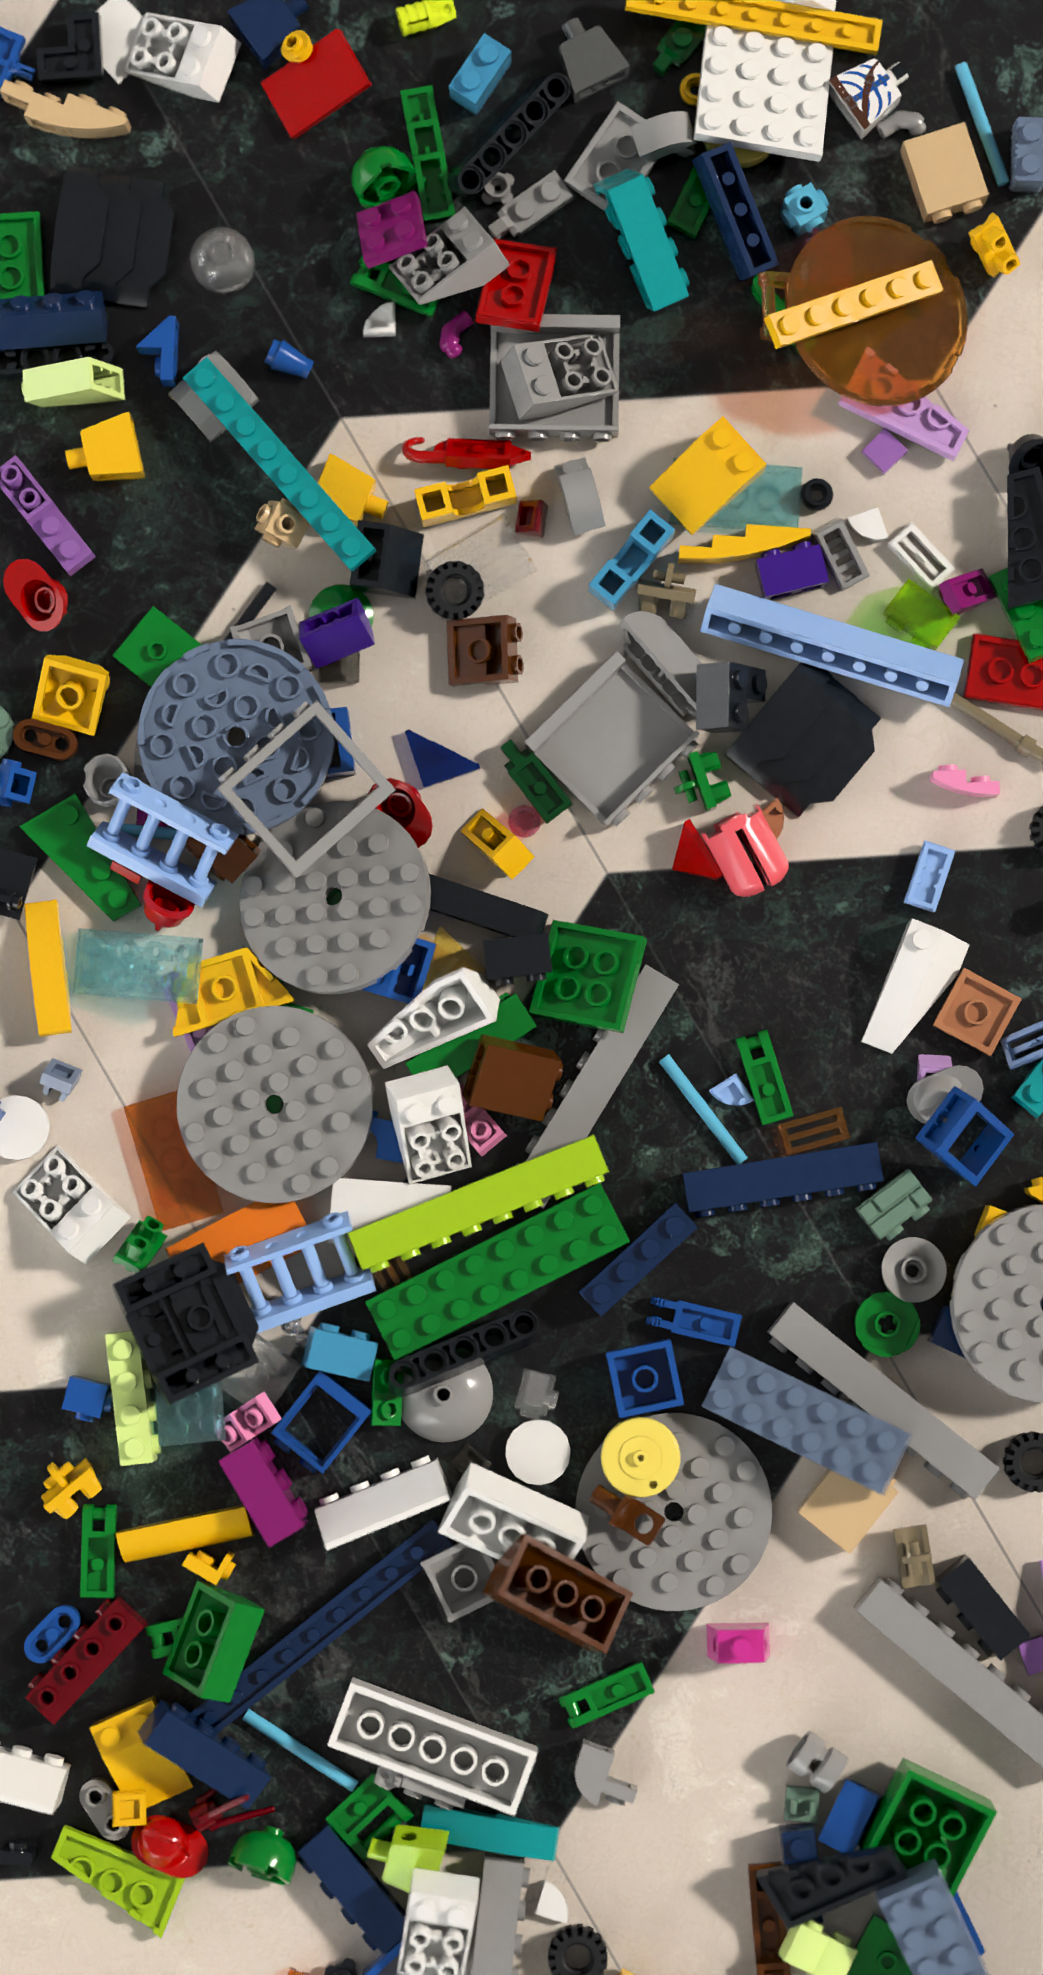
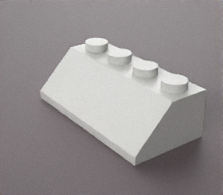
M429 1455L416 1459L410 1462L411 1469L401 1473L398 1468L389 1470L380 1475L381 1481L369 1485L368 1480L349 1487L351 1493L340 1498L336 1492L319 1499L321 1505L316 1507L314 1511L326 1549H332L451 1500L452 1492L438 1457L430 1460Z
M470 1463L454 1490L439 1526L438 1533L498 1560L522 1534H527L574 1560L586 1541L589 1516L474 1463Z
M14 1745L13 1749L0 1746V1801L52 1815L62 1802L71 1764L64 1763V1758L55 1754H45L44 1757L33 1755V1750L24 1746Z

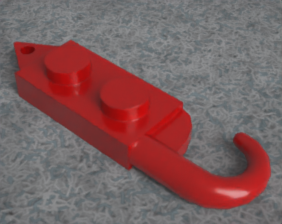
M414 437L406 440L401 447L402 454L412 462L445 464V467H455L457 469L482 468L491 470L509 465L510 469L511 465L531 460V452L512 445L511 440L447 438V441L438 443L434 447V451H423L411 448L416 444L425 442L423 437Z

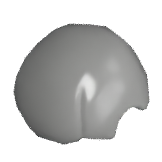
M108 753L97 755L84 767L86 779L83 787L95 804L104 807L114 806L118 804L119 798L109 793L111 786L123 772L129 776H132V773L119 757Z

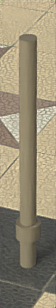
M954 693L951 706L1017 747L1016 751L1027 757L1029 755L1043 764V748L1036 744L1037 741L1027 734L1022 736L965 698Z

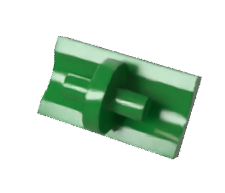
M698 751L689 753L687 759L695 780L691 781L688 770L679 772L682 784L674 787L675 793H685L688 802L692 803L698 800L694 790L698 788L706 813L715 810L717 804L724 802L732 796L726 780L712 785L708 782L706 774L722 768L717 752H708L700 755Z
M147 1216L143 1222L139 1220L115 1254L112 1262L125 1265L127 1271H133L134 1273L148 1268L167 1239V1235L162 1233L164 1224L151 1216Z

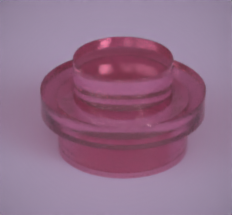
M521 805L512 810L508 823L511 831L516 836L528 838L539 830L541 818L535 808Z

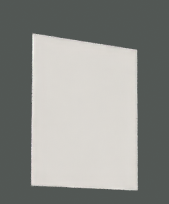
M108 0L96 11L101 16L103 68L119 84L129 75L124 72L144 17L128 0Z

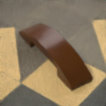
M781 1861L748 1864L757 1975H791L790 1964L778 1955V1951L787 1935L786 1926L757 1879V1870L781 1866Z

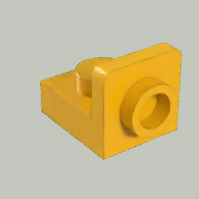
M201 1550L197 1554L191 1551L182 1566L217 1585L220 1579L227 1581L236 1566L231 1561L235 1554L229 1551L218 1567L214 1565L216 1559Z

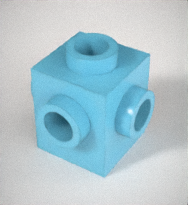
M812 183L804 187L798 184L785 193L786 198L783 199L780 214L789 229L793 228L797 236L802 235L806 231L812 233L825 223L829 202L821 189L816 190ZM806 202L809 208H802L801 205Z

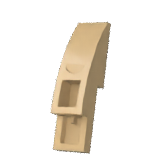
M4 80L0 89L4 101L26 110L24 117L28 125L46 132L76 138H108L129 134L131 130L128 118H126V114L123 111L111 106L108 109L96 105L97 102L93 98L84 94H79L77 97L69 93L63 105V101L55 95L45 93L42 96L33 92V88L30 85L16 80L15 83Z

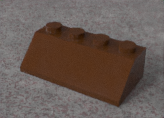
M522 1534L495 1563L482 1594L587 1651L607 1654L633 1595L629 1590L527 1534Z

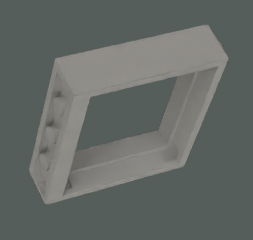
M305 701L292 713L296 719L287 727L283 723L279 724L267 735L271 741L261 749L256 745L242 757L246 763L239 770L236 771L232 766L218 778L222 785L217 790L295 878L301 875L395 791V788L318 701H315L312 705ZM316 716L378 787L294 860L232 788L312 717Z

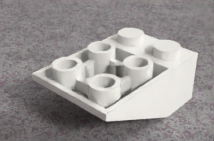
M146 12L124 72L194 98L219 102L241 43L220 25Z
M448 1065L385 1082L389 1110L409 1184L472 1167L460 1084Z
M58 1145L13 1191L14 1195L61 1246L84 1264H87L131 1218L116 1200Z
M420 1868L413 1869L397 1974L464 1975L478 1902L479 1878Z

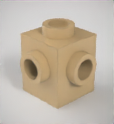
M282 498L281 501H268L267 504L260 508L256 517L258 523L255 530L262 533V540L272 546L279 548L280 545H283L287 548H298L310 524L289 500Z

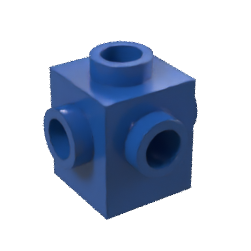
M2 759L0 764V805L12 807L13 802L30 804L37 772L21 768V762Z

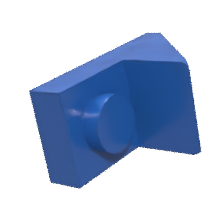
M168 316L136 346L139 354L161 355V357H156L155 376L160 377L163 387H176L179 323L176 316Z

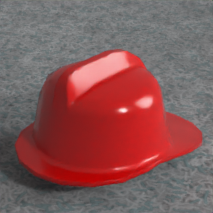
M18 559L9 564L4 573L3 583L10 601L32 628L38 631H50L57 627L62 617L67 614L68 594L59 581L50 578L39 564L29 559Z
M387 778V781L395 788V791L380 803L376 809L397 821L411 835L419 848L426 844L431 837L433 828L431 815L415 787L397 779ZM373 784L368 795L378 787L376 784Z
M148 880L143 893L144 913L155 924V931L159 932L162 927L174 928L179 926L193 912L195 904Z
M154 1815L147 1817L146 1825H137L131 1838L132 1851L139 1861L172 1877L181 1879L193 1877L207 1863L209 1851L203 1835L193 1827L168 1816Z

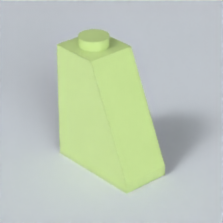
M91 357L22 370L23 382L21 388L24 401L33 405L52 407L125 400L123 369Z

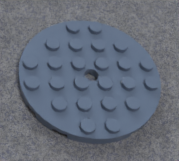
M228 639L198 646L184 653L181 658L160 674L144 701L138 725V745L146 778L152 788L215 822L226 825L230 830L239 835L255 834L254 830L217 790L222 785L218 778L232 766L236 771L239 770L246 763L242 757L256 745L261 749L271 741L267 735L279 724L283 723L285 727L291 724L296 719L292 713L305 701L310 705L318 701L332 717L326 696L319 683L302 663L285 651L270 644L248 639ZM316 716L312 717L233 787L232 790L268 830L287 822L311 802L323 785L333 759L335 737ZM235 728L242 729L246 735V740L239 746H232L227 740L228 733Z

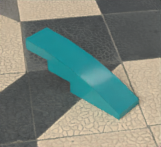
M432 1803L424 1804L421 1827L449 1831L447 1844L519 1857L555 1861L560 1827L503 1814L492 1815L465 1808L448 1810Z

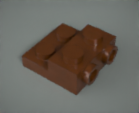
M509 615L447 620L449 685L518 683V675L523 673L524 663L521 655H517V642L522 641L523 631L521 624L516 623V618Z

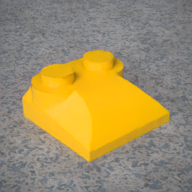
M47 655L43 661L32 719L94 736L105 691L110 684V672L100 665L64 655Z

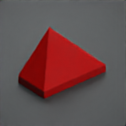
M688 819L682 827L672 870L717 881L722 878L723 873L692 821Z

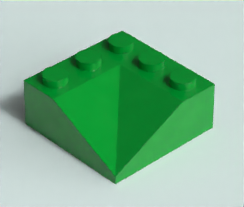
M902 1758L858 1846L860 1850L891 1844L906 1870L935 1858L954 1897L997 1811L990 1799L908 1759Z

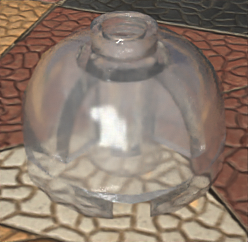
M227 227L211 228L202 233L193 244L190 254L191 269L198 283L206 290L220 295L227 294V292L235 289L237 291L242 289L252 278L255 269L254 252L248 240L236 230Z

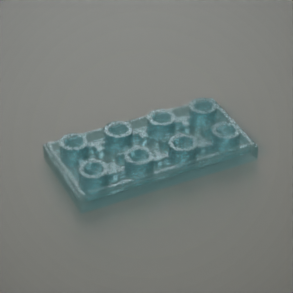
M79 928L72 993L197 1004L203 939Z

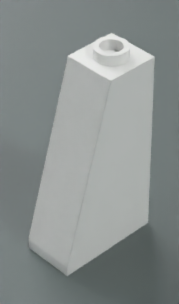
M340 1178L332 1184L330 1213L348 1211L354 1231L451 1192L452 1186ZM349 1232L345 1233L347 1241L350 1240L348 1235ZM328 1239V1243H334L333 1239Z

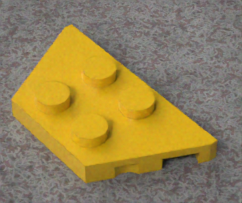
M248 947L184 966L183 984L177 1004L178 1012L172 1033L174 1037L215 1026L228 1017L248 1009L263 1006H282L295 1002V999L284 985L258 960L256 955Z

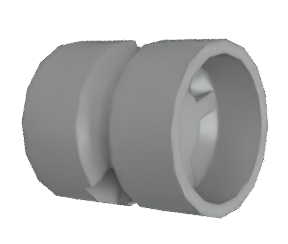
M808 1731L792 1751L786 1767L800 1777L808 1775L809 1783L825 1794L842 1774L847 1765L848 1757L834 1747L825 1748V1741L813 1732ZM814 1758L817 1760L815 1764L812 1762Z

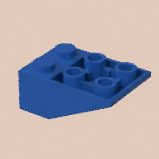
M417 938L411 948L413 951L396 970L392 969L379 978L377 983L361 990L409 1004L422 992L436 944Z

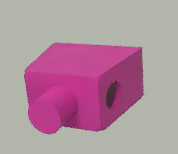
M707 1623V1657L721 1664L766 1662L770 1657L769 1623Z

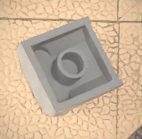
M216 350L212 354L201 358L199 363L208 357L251 407L259 401L247 383ZM184 380L168 393L169 397L182 408L210 443L226 430L224 425Z
M290 605L278 612L238 626L229 627L233 639H248L270 644L293 656L307 670L313 668L309 655L299 640V627Z
M459 1542L420 1562L442 1604L449 1623L494 1601L492 1598L482 1594L495 1566L492 1556Z

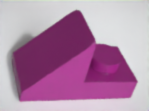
M983 568L948 579L938 585L940 588L938 594L951 618L960 616L997 597Z

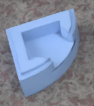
M737 1073L709 1090L715 1099L727 1105L740 1106L754 1101Z

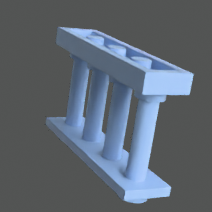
M123 772L109 790L110 794L119 798L110 823L101 822L90 836L87 847L202 908L217 884V881L207 877L218 852L225 855L239 834L230 830L226 825L215 822L144 784L138 778ZM131 805L148 814L138 839L121 830ZM160 820L177 829L167 855L150 846ZM189 836L206 845L196 870L179 862Z
M348 1211L330 1213L320 1221L250 1246H238L229 1253L224 1254L227 1274L240 1272L252 1302L250 1309L259 1325L257 1333L376 1291L370 1268L362 1270V1268L357 1267L345 1233L353 1231ZM332 1238L345 1273L329 1279L325 1275L314 1244ZM301 1249L314 1284L298 1290L294 1286L283 1255ZM270 1260L283 1295L267 1301L263 1297L252 1266Z

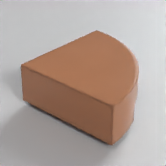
M778 798L762 809L763 815L776 839L781 834L784 825L783 807Z

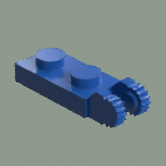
M651 1297L650 1304L660 1308L675 1309L673 1322L656 1316H647L646 1324L670 1329L672 1333L735 1347L742 1318L741 1314L681 1300L675 1302Z

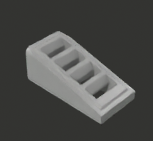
M836 518L811 531V538L815 545L820 544L824 562L840 591H844L870 577L842 518ZM834 531L837 532V537L825 542L823 537ZM843 543L845 548L831 554L829 549ZM848 554L850 555V560L837 566L835 561ZM856 566L858 571L845 578L842 577L841 573Z

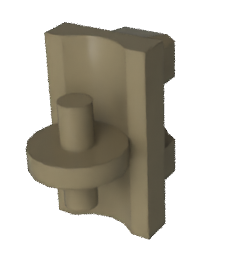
M668 563L667 572L654 570L652 578L665 581V583L639 579L636 593L640 594L639 611L656 613L658 599L663 598L671 600L669 616L685 619L690 609V604H694L696 589L671 585V582L684 585L686 575L673 573L675 564Z
M922 1524L893 1529L902 1588L907 1589L936 1584L927 1525Z

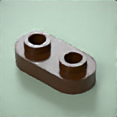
M25 719L20 721L13 731L15 744L21 750L28 753L65 761L72 758L78 750V740L75 734L61 726L34 719ZM30 731L36 732V739L33 742L26 741V734ZM61 739H65L68 742L65 750L57 749V742Z

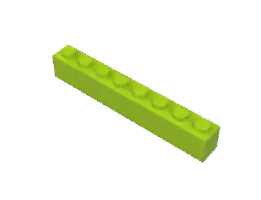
M592 1135L349 1232L348 1235L362 1270L370 1268L371 1273L389 1267V1259L400 1255L402 1261L421 1254L419 1247L431 1243L434 1249L452 1242L449 1235L462 1231L463 1236L482 1230L480 1223L489 1219H493L494 1224L513 1217L511 1211L523 1206L525 1212L543 1205L541 1199L554 1194L557 1200L574 1193L572 1186L582 1182L585 1183L587 1188L605 1181L603 1174L609 1171L596 1138Z

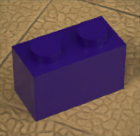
M802 542L793 545L792 551L780 553L779 549L769 550L761 553V558L756 559L755 562L762 597L767 600H775L825 588L829 583L820 544L812 546L811 542Z

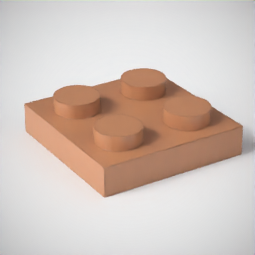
M963 968L932 1026L990 1057L1016 1011L1021 998Z

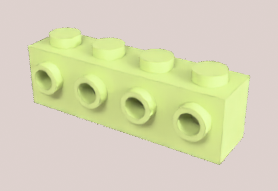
M131 1330L106 1334L120 1466L154 1462L157 1460V1454H161V1441L159 1434L154 1433L153 1421H157V1407L155 1401L151 1402L149 1388L154 1387L153 1377L149 1369H147V1365Z

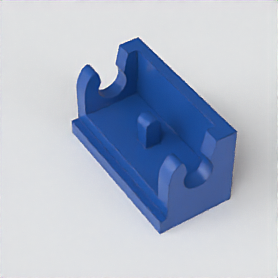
M846 1779L818 1837V1841L841 1853L855 1851L882 1794L852 1779L851 1781Z

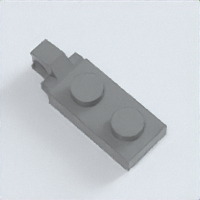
M554 170L505 204L497 212L499 219L488 226V232L493 239H501L509 232L513 237L519 234L522 236L572 201L573 195Z
M380 1765L373 1780L375 1784L388 1791L395 1787H403V1793L413 1798L422 1799L423 1795L434 1798L435 1805L448 1810H453L454 1806L463 1809L466 1801L465 1797Z

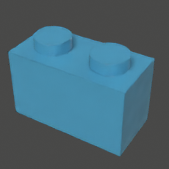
M484 33L450 83V99L477 115L510 66L511 50Z
M324 1322L320 1323L319 1328L310 1326L301 1362L303 1366L369 1382L379 1344L370 1340V1333L352 1329L351 1335L340 1333L339 1326Z

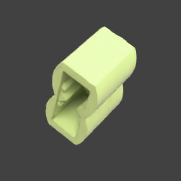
M814 1919L789 1929L778 1951V1955L784 1961L813 1975H847L858 1953V1950L851 1944L852 1938L837 1930L834 1931L833 1935L823 1931L824 1925Z

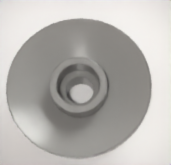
M908 1237L897 1241L886 1251L882 1260L881 1272L886 1287L894 1296L906 1302L918 1303L929 1300L941 1290L946 1279L947 1268L942 1253L933 1243L918 1237ZM908 1266H913L916 1269V1277L907 1275L906 1269Z

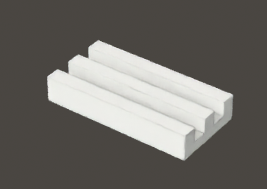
M913 522L887 544L930 593L955 571V568ZM909 533H911L916 538V540L944 569L942 573H940L932 565V563L921 553V551L910 541V539L907 537ZM900 541L935 578L933 581L898 545Z

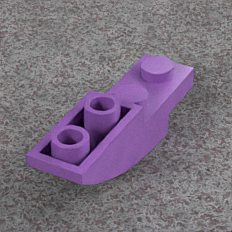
M16 455L0 467V488L70 576L96 557Z

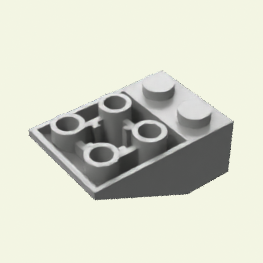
M464 207L426 236L427 247L401 256L388 267L416 302L421 305L483 286L510 266L496 242L468 209Z
M600 333L515 344L501 360L519 420L550 416L619 392Z

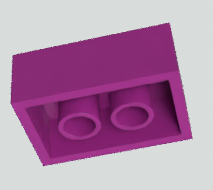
M259 1436L225 1455L219 1460V1463L268 1547H271L303 1528L308 1521L306 1517L309 1511L300 1496L294 1498L289 1489L293 1484L285 1469L281 1468L278 1470L272 1459L276 1457V1454L267 1440L261 1441Z

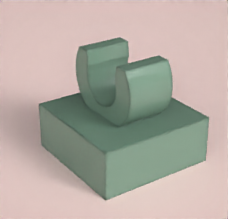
M786 1785L784 1820L817 1823L820 1790L816 1787Z

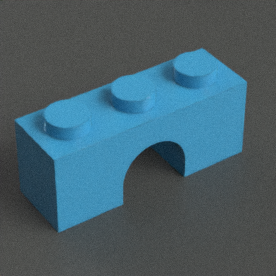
M650 509L630 533L628 540L612 560L607 561L589 583L588 592L614 611L673 539L675 529Z

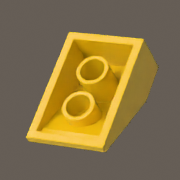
M722 416L649 489L693 536L762 475L767 464L727 419Z
M155 1695L94 1722L90 1727L102 1759L119 1790L145 1789L146 1808L194 1787L187 1771L144 1745L137 1732L158 1704Z

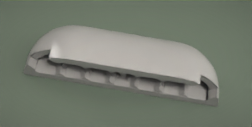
M636 611L625 616L621 620L619 628L624 631L627 642L623 647L627 654L678 713L683 716L688 713L696 717L697 664H702V662L660 616L647 611Z

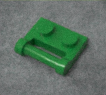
M375 1772L371 1773L325 1817V1820L363 1861L369 1859L367 1855L372 1837L384 1840L395 1830L396 1826L400 1825L403 1821L407 1823L414 1816L408 1806L391 1790L388 1791L374 1783ZM389 1805L394 1812L364 1841L360 1840L356 1835Z

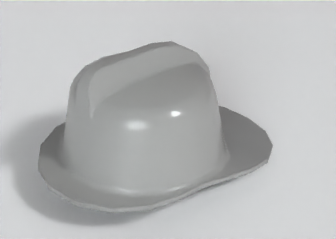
M956 1065L948 1067L914 1083L907 1096L908 1110L915 1119L926 1124L954 1086L980 1101L984 1090L982 1079L975 1070L968 1066Z

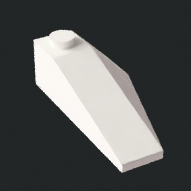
M913 918L908 921L861 1042L892 1054L957 977L969 944L941 929Z
M463 967L435 979L367 1042V1046L382 1068H388L495 1022L500 999L483 974Z

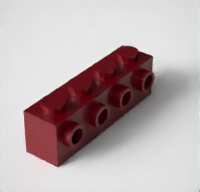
M120 1596L114 1602L107 1599L95 1612L99 1618L90 1627L85 1623L72 1637L76 1643L68 1651L62 1647L49 1661L54 1667L46 1675L40 1671L27 1685L31 1692L25 1698L53 1725L148 1623Z

